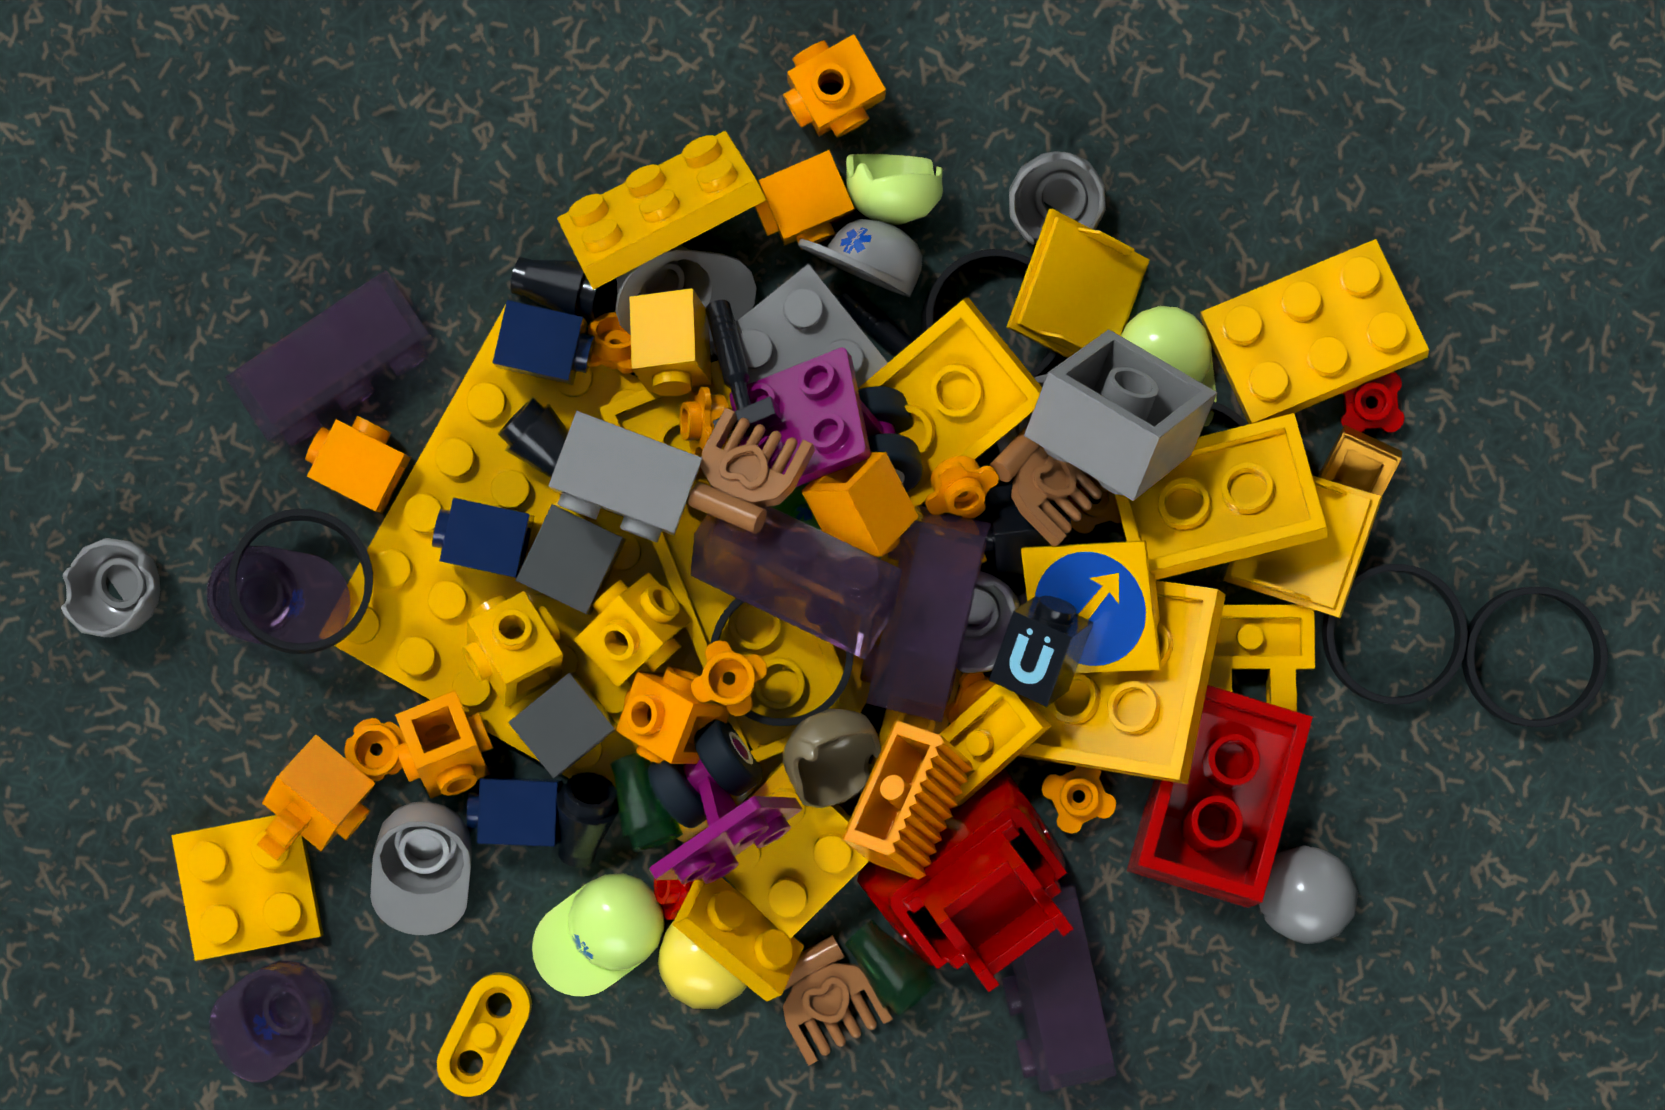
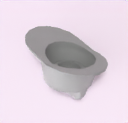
M679 245L615 278L617 280L618 292L615 312L620 326L631 335L630 296L693 288L705 308L709 303L716 300L728 301L736 322L753 308L757 287L752 272L739 259L722 253L689 250ZM709 326V335H710V342H711V341L713 340V338H712V334H711V330H710V326Z

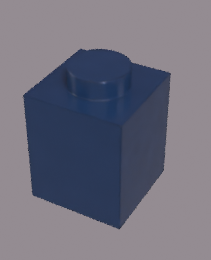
M507 300L492 363L500 369L573 385L576 371L583 373L588 371L595 335L585 333L587 322L583 317Z
M453 498L450 511L440 509L438 513L432 546L442 549L440 562L517 578L526 559L535 516Z
M504 777L481 778L479 790H469L467 828L478 829L477 843L555 847L559 844L556 799L562 785V780Z

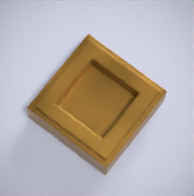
M1344 425L1318 477L1382 497L1402 459V451Z

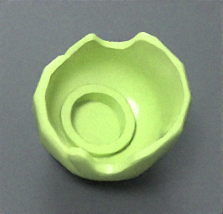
M850 154L847 156V192L853 206L872 220L892 225L904 224L925 217L942 197L943 169L942 167H936L935 176L931 159L888 154Z

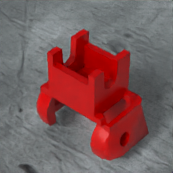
M1004 769L963 805L950 809L953 817L945 820L947 829L939 832L942 840L934 844L937 852L929 856L932 864L924 867L925 877L918 880L869 861L860 870L857 882L898 936L920 959L929 965L935 966L937 969L947 962L956 969L968 963L988 992L1000 985L994 977L996 973L1055 929H1058L1063 937L1074 929L1052 900L1061 892V886L1057 880L1067 873L1063 854L1047 825L1009 773ZM1019 828L1023 830L1036 848L1024 858H1021L1009 843L1019 835ZM925 906L936 923L923 932L908 911L915 913Z

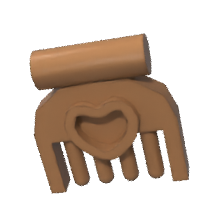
M725 408L702 451L700 468L711 486L701 482L696 483L689 495L688 505L757 534L762 529L767 516V510L763 509V507L780 505L794 491L815 452L813 443L802 440L785 474H782L797 447V440L793 437L787 439L773 467L770 469L768 462L781 440V433L773 431L761 450L758 445L766 429L763 425L759 424L755 426L747 443L739 446L750 425L747 418H741L724 449H721L738 419L735 411Z
M1027 424L993 460L990 466L996 470L1000 481L1009 482L1013 478L1011 498L1020 514L1055 547L1067 536L1065 533L1070 532L1072 526L1050 502L1054 501L1073 521L1078 522L1081 520L1082 514L1066 497L1069 495L1083 510L1091 509L1092 503L1076 487V481L1093 499H1100L1102 493L1107 490L1094 477L1070 463L1054 459L1047 454L1044 447L1025 437Z
M833 935L801 952L784 989L785 991L792 987L783 1004L786 1026L808 1066L817 1062L818 1058L799 1025L805 1024L818 1050L824 1056L828 1055L831 1049L815 1019L824 1022L838 1047H843L846 1043V1039L836 1023L841 1019L853 1038L856 1039L861 1036V1030L848 1008L849 998L852 1000L866 1028L869 1030L876 1028L877 1023L860 991L865 990L883 1024L893 1020L870 976L856 964L836 963L845 958Z

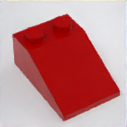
M1207 685L1188 784L1154 779L1143 810L1127 871L1247 908L1262 903L1313 717Z

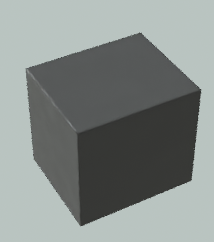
M552 504L515 581L576 610L591 615L594 609L592 604L600 597L626 539Z
M575 672L568 673L508 722L553 778L560 776L612 734L618 725Z

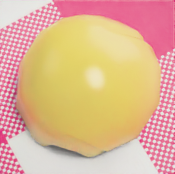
M672 922L665 932L658 957L660 976L671 996L693 1009H718L740 996L747 986L674 927Z

